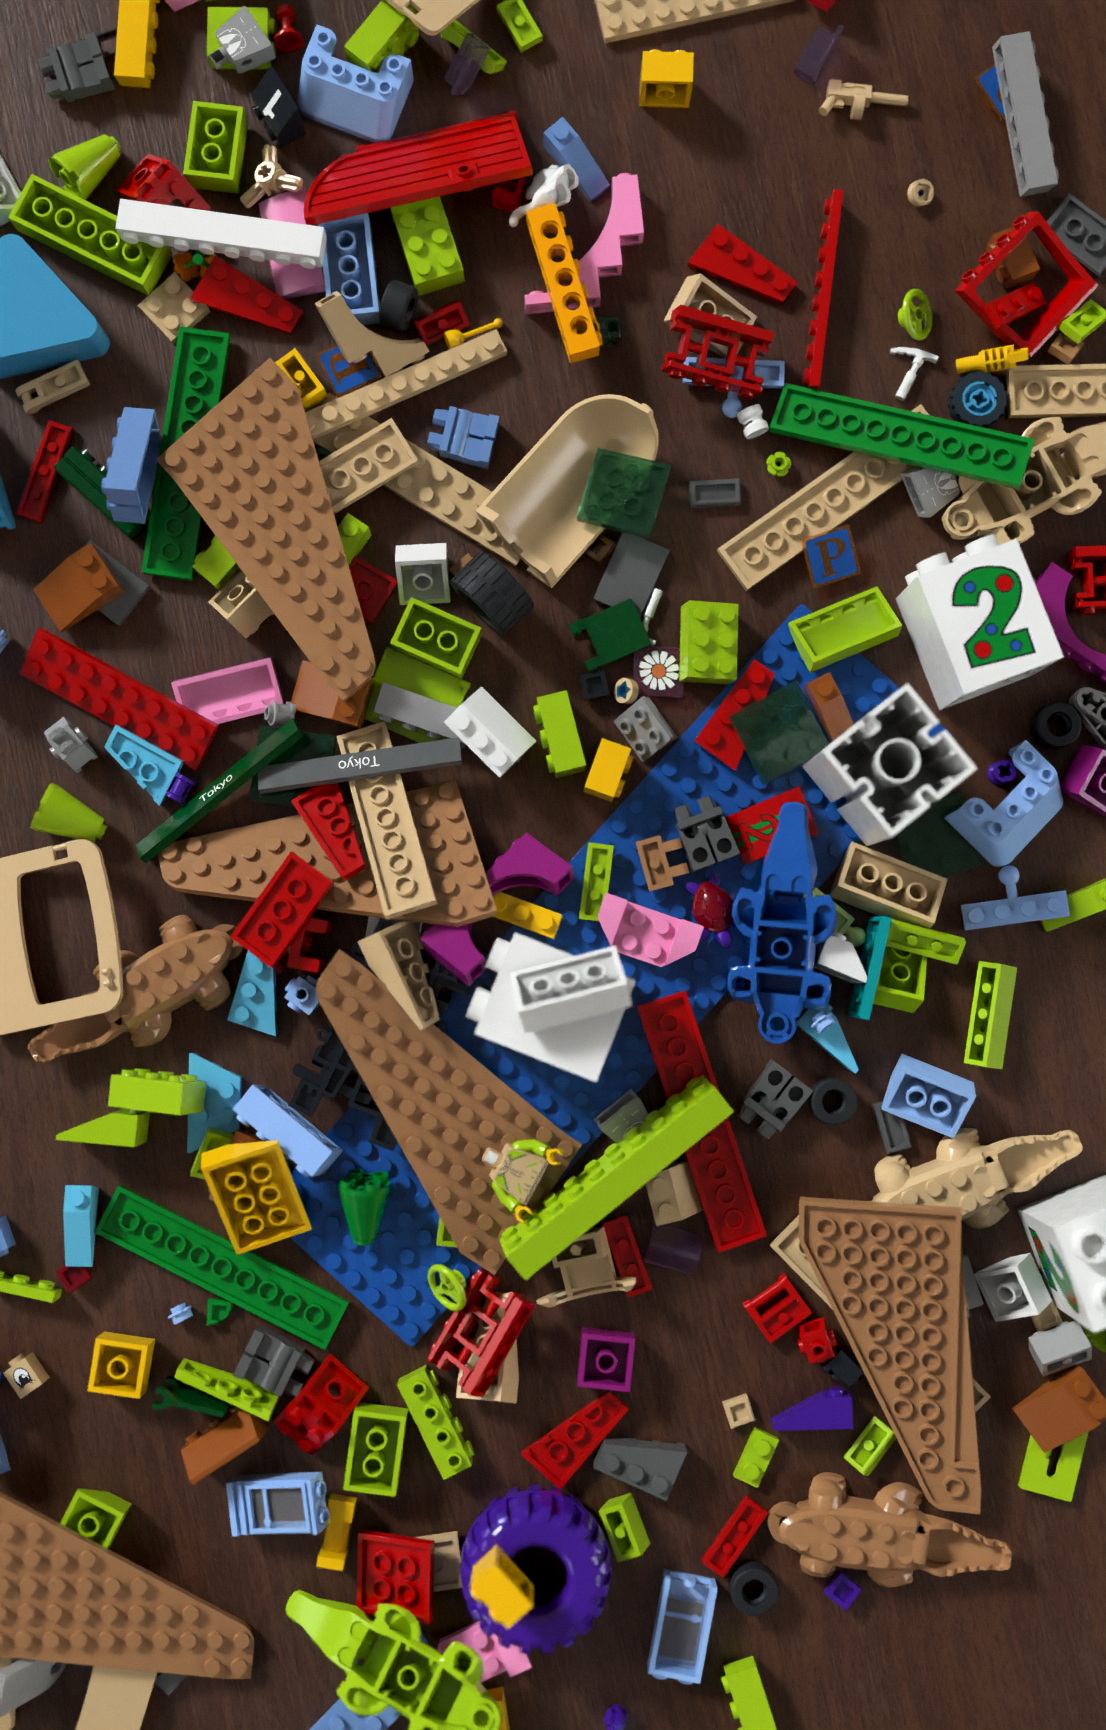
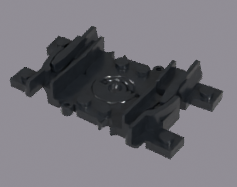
M380 918L373 934L394 924ZM358 942L355 943L350 951L351 957L359 960V963L377 977L369 967ZM436 961L434 969L428 967L429 972L426 973L428 986L433 989L438 1015L441 1018L445 1015L446 1010H448L452 998L440 993L442 987L467 995L468 987L463 983L457 982L458 977ZM329 1021L330 1031L327 1028H321L317 1031V1039L325 1042L317 1046L311 1058V1063L322 1069L320 1073H317L299 1063L294 1065L293 1074L300 1077L301 1080L288 1106L309 1117H313L324 1094L334 1099L340 1092L350 1099L349 1107L378 1117L369 1142L394 1151L397 1139L379 1107L370 1104L373 1100L371 1093L361 1090H368L361 1075L359 1074L355 1086L346 1082L356 1067ZM438 1021L433 1023L436 1027L441 1025L443 1027L442 1032L446 1031V1024L444 1022ZM322 1032H325V1033H326V1037H325V1038H323V1037L321 1036V1033H322Z

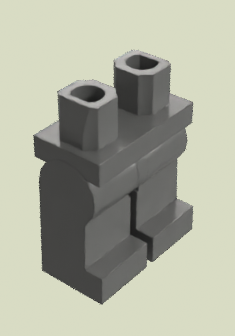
M95 32L86 34V39L72 44H63L58 48H49L50 56L38 60L44 77L56 74V80L45 83L47 92L52 100L65 97L67 102L71 103L75 99H82L115 89L102 45Z
M710 795L697 800L701 813L692 816L688 804L675 808L677 820L675 826L692 873L713 866L715 862L718 864L740 854L721 807H716Z
M772 1059L769 1060L759 1078L743 1097L742 1101L744 1104L737 1114L738 1117L748 1124L756 1114L763 1117L764 1120L756 1130L767 1139L777 1130H783L813 1092L812 1089Z
M260 1324L254 1330L245 1349L246 1352L242 1355L233 1376L242 1380L245 1378L268 1391L274 1392V1394L280 1397L283 1393L296 1397L305 1382L293 1377V1374L297 1369L308 1375L315 1359L304 1353L305 1347L297 1345Z

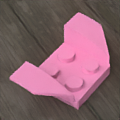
M605 893L597 916L610 946H616L618 953L659 967L670 964L696 951L704 926L657 912Z
M479 1621L441 1638L437 1647L438 1650L445 1653L452 1642H459L475 1650L483 1659L484 1672L480 1683L505 1671H508L509 1676L513 1677L532 1668L527 1654L520 1653L519 1646L511 1644L509 1649L502 1647L498 1644V1638L495 1634L491 1637L484 1634L480 1629Z

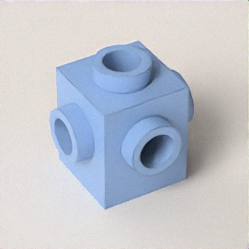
M310 975L306 978L304 976H299L297 979L293 977L285 988V991L288 992L284 997L289 1001L287 1005L298 1013L304 1011L308 1015H313L320 1005L316 993L317 980ZM303 990H305L307 994L305 998H303L301 994Z

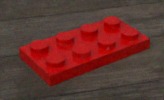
M291 851L235 929L231 938L269 967L275 968L335 882Z

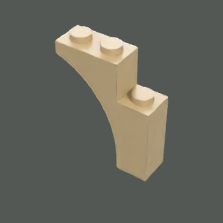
M338 291L315 303L341 353L349 363L362 361L367 357L366 353L370 352L380 372L385 377L402 371L403 367L409 363L416 364L425 358L424 355L429 352L425 342L419 338L412 340L390 339L367 329L357 320Z

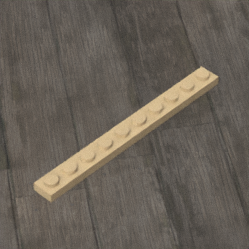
M497 329L305 412L313 440L506 356L507 349Z

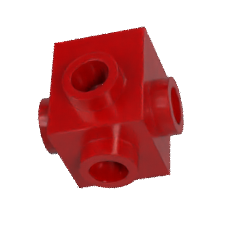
M824 1317L799 1324L801 1338L798 1339L799 1348L802 1355H807L810 1364L815 1362L824 1363L830 1360V1358L835 1357L834 1346H838L834 1330L829 1331Z

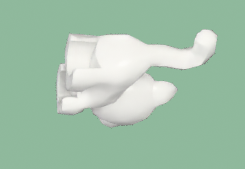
M570 164L561 167L551 165L549 168L537 173L533 178L532 185L525 194V198L528 200L532 199V202L513 211L509 218L511 227L517 226L519 220L526 215V211L556 203L557 207L569 203L571 199L570 191L579 184L578 176Z

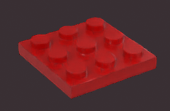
M362 1529L358 1533L357 1607L366 1611L367 1614L375 1615L379 1604L397 1605L410 1611L419 1623L430 1624L433 1621L435 1541Z

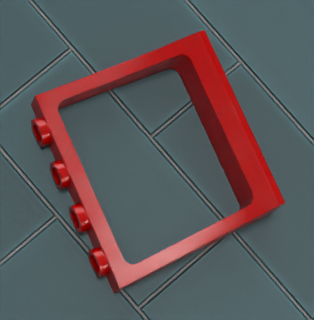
M1038 211L1028 212L1027 215L1018 217L1012 223L1014 228L1010 233L1001 235L995 241L997 246L993 251H987L978 259L980 264L975 269H970L961 277L963 282L955 290L960 298L1005 346L1014 345V349L1027 347L1029 357H1032L1061 326L1062 322L1098 287L1097 282L1070 253ZM1033 229L1067 276L1068 284L1026 329L1018 335L1007 324L998 329L994 327L983 309L987 304L977 295L976 288Z

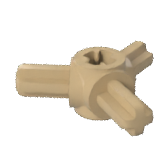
M266 144L262 150L263 163L255 170L254 179L256 183L240 197V200L246 208H250L265 194L270 197L281 194L285 190L296 193L302 191L303 180L297 176L287 175L286 171L277 163L276 147Z

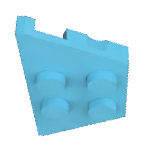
M189 1053V1074L198 1075L197 1080L207 1081L204 1111L188 1114L187 1153H192L200 1148L208 1127L228 1133L241 1128V1122L237 1119L238 1113L233 1108L242 1098V1076L202 1058L197 1053Z

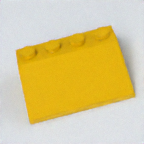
M278 1140L229 1144L201 1153V1170L237 1255L312 1230L311 1223Z

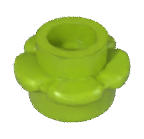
M776 452L775 455H770L766 462L768 472L777 477L786 475L791 467L790 458L786 457V454L783 452Z

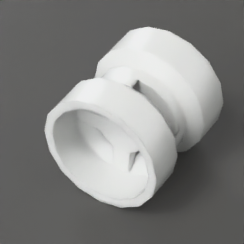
M759 404L749 406L737 414L739 423L744 426L743 433L746 439L758 437L769 430L767 421L763 420L761 416L763 411Z

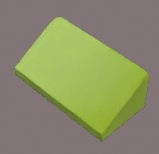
M874 1416L843 1458L863 1475L869 1476L896 1439L892 1428Z

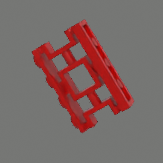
M679 305L672 311L670 321L673 323L670 326V330L682 334L678 354L668 352L665 355V364L661 368L662 372L668 373V376L673 379H690L693 384L698 386H715V390L719 392H736L739 397L745 399H752L762 393L763 387L761 384L764 378L752 375L756 355L763 357L769 353L770 348L768 346L773 342L775 332L684 305ZM692 328L705 331L701 334L700 343L690 341ZM709 341L728 347L725 367L706 362ZM739 341L751 345L747 349L746 357L737 354ZM687 352L697 354L695 367L682 364L686 361ZM735 365L744 367L742 380L730 378L733 375Z
M1106 545L1078 546L1068 552V563H1072L1070 571H1083L1084 593H1076L1072 596V601H1074V605L1071 607L1072 612H1080L1082 616L1094 615L1096 611H1105L1106 614V601H1090L1094 598V586H1104V597L1106 600V563L1103 565V576H1093V562L1106 561Z
M479 1269L470 1280V1285L465 1292V1307L460 1311H454L451 1318L447 1320L442 1334L431 1347V1353L427 1358L430 1363L436 1364V1367L441 1370L448 1371L452 1363L464 1372L458 1385L463 1387L462 1390L469 1396L484 1397L536 1306L529 1299L522 1298V1295L515 1292H510L506 1300L494 1291L500 1279L491 1272ZM484 1295L491 1299L486 1310L478 1306ZM499 1306L507 1311L501 1322L494 1318ZM478 1317L490 1325L480 1346L468 1337ZM457 1341L464 1345L459 1356L452 1352ZM472 1353L480 1357L475 1368L467 1363Z

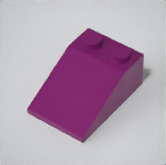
M1082 744L1060 788L1063 793L1105 817L1106 750Z

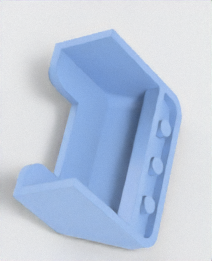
M316 25L302 60L297 98L300 113L306 118L373 143L390 140L414 82L411 59L397 54L389 55L383 60L379 72L375 73L332 57L337 46L336 36L332 30Z
M1024 740L1007 752L1012 757L1014 765L1026 777L994 810L984 800L971 798L960 808L945 817L990 864L996 867L1009 864L1063 806V796L1056 769L1027 740Z

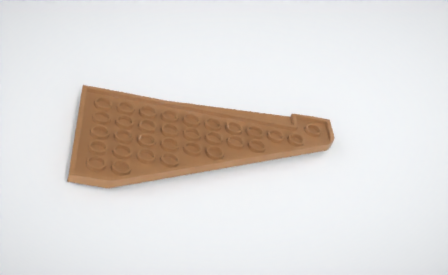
M269 358L163 452L156 461L177 483L325 682L345 703L372 678L376 667V660L299 389L279 366Z
M456 779L406 792L437 904L392 919L459 927L498 915ZM354 803L346 804V808L366 868L344 882L300 815L172 842L158 853L162 877L171 889L181 893L255 902L292 851L335 882L316 908L317 910L385 918Z
M339 949L317 981L316 993L318 1001L461 1254L495 1275L506 1259L499 1239L510 1226L515 1227L520 1222L516 1219V1213H512L499 1201L492 1188L493 1180L489 1175L493 1167L482 1161L485 1151L490 1147L501 1153L506 1143L513 1144L517 1140L535 1139L550 1146L551 1149L559 1148L564 1150V1155L557 1152L554 1154L555 1160L562 1164L552 1165L549 1163L527 1205L522 1204L523 1207L536 1210L543 1204L544 1199L549 1195L582 1144L554 1125L434 1024L420 1030L389 992L386 984L361 963ZM528 1211L523 1212L522 1218Z
M800 1197L799 1242L927 1500L940 1510L980 1514L981 1481L961 1242L962 1207Z
M0 1492V1657L221 1679H251L254 1635L252 1629L245 1621Z

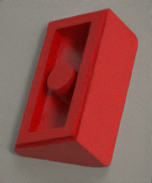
M454 300L413 320L419 336L426 346L444 338V332L461 330L470 326L459 300Z

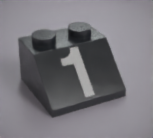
M271 67L251 94L254 106L251 108L257 120H263L266 124L264 130L270 141H276L281 149L305 135L306 132L299 108L274 68Z

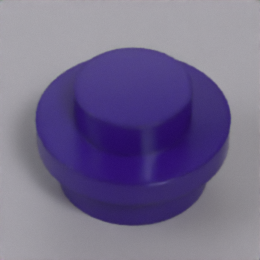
M616 1703L606 1710L604 1723L607 1730H623L627 1719L626 1710Z

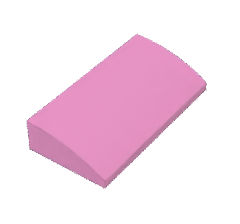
M303 187V190L297 193L287 191L260 202L261 218L306 225L304 219L306 188ZM270 260L276 294L282 298L290 299L326 292L322 267L308 269L300 264L290 263L289 265H281Z
M273 657L176 680L171 683L178 703L217 724L264 713L265 707L270 705L271 701H276L277 704H284Z

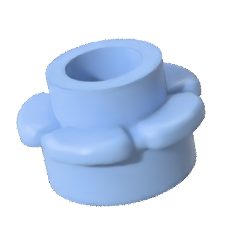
M824 1010L820 1011L811 1019L814 1022L811 1028H815L819 1034L835 1023V1019L831 1016L833 1013L831 1011L828 1013Z
M184 1302L170 1309L172 1315L168 1316V1319L171 1318L175 1325L192 1317V1306L187 1307Z

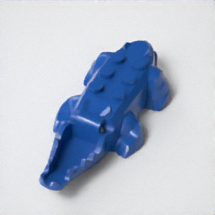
M788 802L781 806L778 827L771 839L763 862L759 891L753 892L751 889L741 888L735 898L732 909V917L736 927L743 935L751 938L748 966L732 967L729 971L728 991L735 1000L742 1003L756 1004L757 1012L760 1014L758 1022L760 1034L764 1039L775 1044L784 1043L794 1035L797 1029V1020L804 1008L811 1010L825 1008L828 1005L831 994L830 978L824 976V974L813 972L815 944L824 942L834 932L837 924L836 910L831 895L813 896L812 889L818 871L808 829V809L804 804L798 802ZM770 890H776L775 896L770 895Z

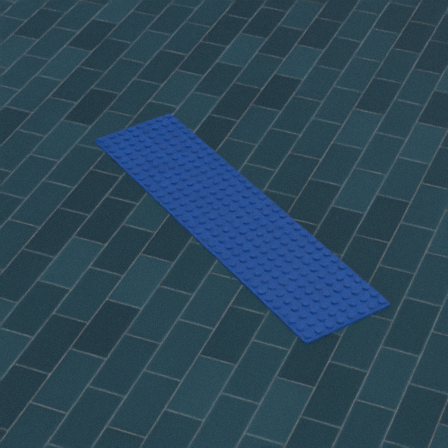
M799 605L737 674V680L724 688L589 839L588 842L614 845L608 894L626 899L628 902L698 924L692 913L694 894L688 892L686 883L696 882L700 885L702 882H708L709 877L716 872L720 876L718 886L731 897L733 903L741 888L758 892L761 887L762 866L765 857L744 865L739 854L737 857L718 864L715 862L713 866L692 873L684 847L665 854L669 867L687 863L689 873L672 877L674 883L672 886L649 892L636 842L659 835L661 836L662 843L680 838L675 826L677 823L675 808L688 804L692 816L701 813L697 800L710 795L716 807L720 806L724 817H727L799 786L819 832L818 835L811 837L818 870L813 887L819 888L842 862L850 843L855 842L858 844L861 839L837 810L846 803L845 796L831 803L802 767L831 744L802 688L807 683L830 672L843 696L854 725L900 688L860 653L810 673L796 647L788 626L789 622L813 613L805 605ZM755 659L775 675L737 769L734 772L697 745L694 740ZM938 723L928 731V736L931 738L945 730V728ZM588 842L569 862L573 867V881L558 896L544 890L532 903L563 915L555 939L553 940L513 925L501 939L511 943L515 932L573 956L611 947L600 922L579 919ZM770 890V895L775 896L776 890ZM731 925L728 927L733 939L729 949L722 947L716 940L715 932H711L704 941L698 943L696 951L663 967L618 953L624 975L636 980L630 995L632 1006L626 1007L597 1082L474 1034L479 1022L466 1018V1014L477 987L492 991L499 972L489 968L470 986L467 985V995L456 991L450 995L452 998L448 1010L438 1021L446 1024V1031L444 1033L559 1129L582 1144L557 1181L558 1183L603 1133L593 1119L628 1090L632 1089L637 1094L657 1071L636 1006L686 990L698 1025L728 991L730 969L737 966H748L751 938L743 935L737 927ZM492 949L484 957L486 964ZM441 1025L437 1026L440 1030H442L443 1027ZM373 1099L372 1102L370 1103V1104L377 1105L374 1099ZM350 1107L326 1134L328 1138L343 1149L324 1175L314 1177L309 1175L306 1177L296 1168L291 1173L312 1230L291 1236L290 1238L409 1346H414L447 1309L437 1300L429 1286L428 1271L430 1267L435 1264H441L448 1267L451 1271L458 1270L464 1276L466 1286L470 1283L472 1276L483 1267L461 1254L456 1247L436 1245L439 1214L398 1141L394 1151L370 1143L369 1140L378 1117ZM359 1168L364 1170V1173H374L377 1171L389 1173V1180L391 1181L390 1190L377 1236L370 1245H357L353 1242L339 1194V1179L348 1175L350 1169ZM436 1272L435 1278L439 1286L441 1278L439 1272ZM443 1293L448 1300L454 1301L450 1296Z

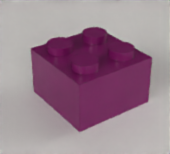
M582 1327L577 1387L630 1392L635 1346L634 1332Z

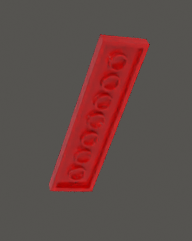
M43 628L37 629L19 673L113 726L119 725L184 761L183 764L195 771L200 769L219 727L217 723Z

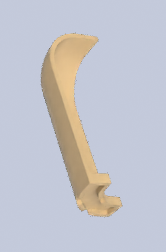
M613 394L590 397L575 404L556 421L475 511L489 533L493 534L496 532L504 541L501 544L504 550L514 559L519 556L529 565L527 571L550 588L554 587L646 481L653 467L659 442L653 410L647 404H640L630 398Z

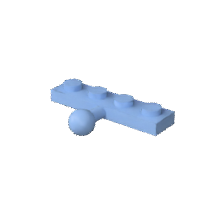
M686 357V361L683 364L695 367L697 357ZM706 358V362L725 367L726 358ZM755 360L752 375L764 378L761 384L763 388L783 389L785 361ZM735 365L733 375L730 378L742 380L744 367ZM683 378V385H695L692 383V380ZM732 391L728 392V399L724 401L722 406L723 413L729 418L737 417V414L742 411V403L738 399V393Z
M1012 865L1004 866L999 871V879L1006 886L1008 899L961 905L964 930L1068 917L1070 913L1066 890L1018 897L1016 883L1019 880L1020 873Z

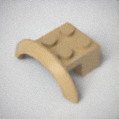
M604 1226L587 1230L552 1259L554 1268L560 1267L565 1289L543 1296L536 1301L539 1305L550 1308L589 1295L611 1291L627 1292L633 1288L636 1278L616 1277Z

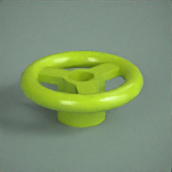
M912 289L904 297L902 308L898 312V321L900 326L906 328L908 334L913 339L919 341L924 340L931 331L933 321L932 308L923 291ZM913 297H917L922 304L919 307H916L911 301ZM925 313V325L922 331V320Z
M441 1264L431 1266L428 1271V1282L434 1296L447 1309L451 1311L462 1310L466 1305V1293L464 1290L466 1280L458 1270L451 1271L448 1267ZM436 1272H439L441 1278L439 1286L435 1278ZM443 1293L450 1296L456 1303L448 1300Z

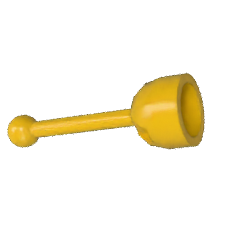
M496 318L493 323L463 334L456 329L444 332V338L447 347L450 350L463 344L465 338L492 328L499 329L503 326V321L500 318Z

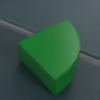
M209 1298L206 1326L215 1325L223 1321L231 1313L234 1303L224 1298Z

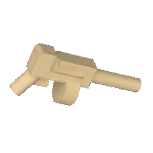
M831 79L827 86L826 100L820 107L819 113L822 116H827L833 107L843 108L844 105H850V119L861 120L864 107L869 108L870 103L907 106L908 96L872 92V85L841 83V80Z

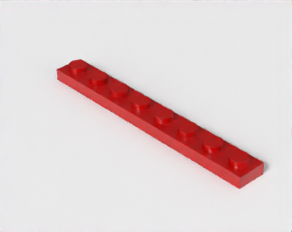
M833 189L830 199L826 198L823 214L827 215V223L822 224L820 238L825 240L824 247H820L818 253V263H822L821 271H817L815 278V287H819L818 296L814 295L812 302V311H816L815 320H811L809 326V335L813 336L812 344H808L806 351V360H810L809 369L805 368L803 375V384H807L806 388L818 390L820 386L843 190Z

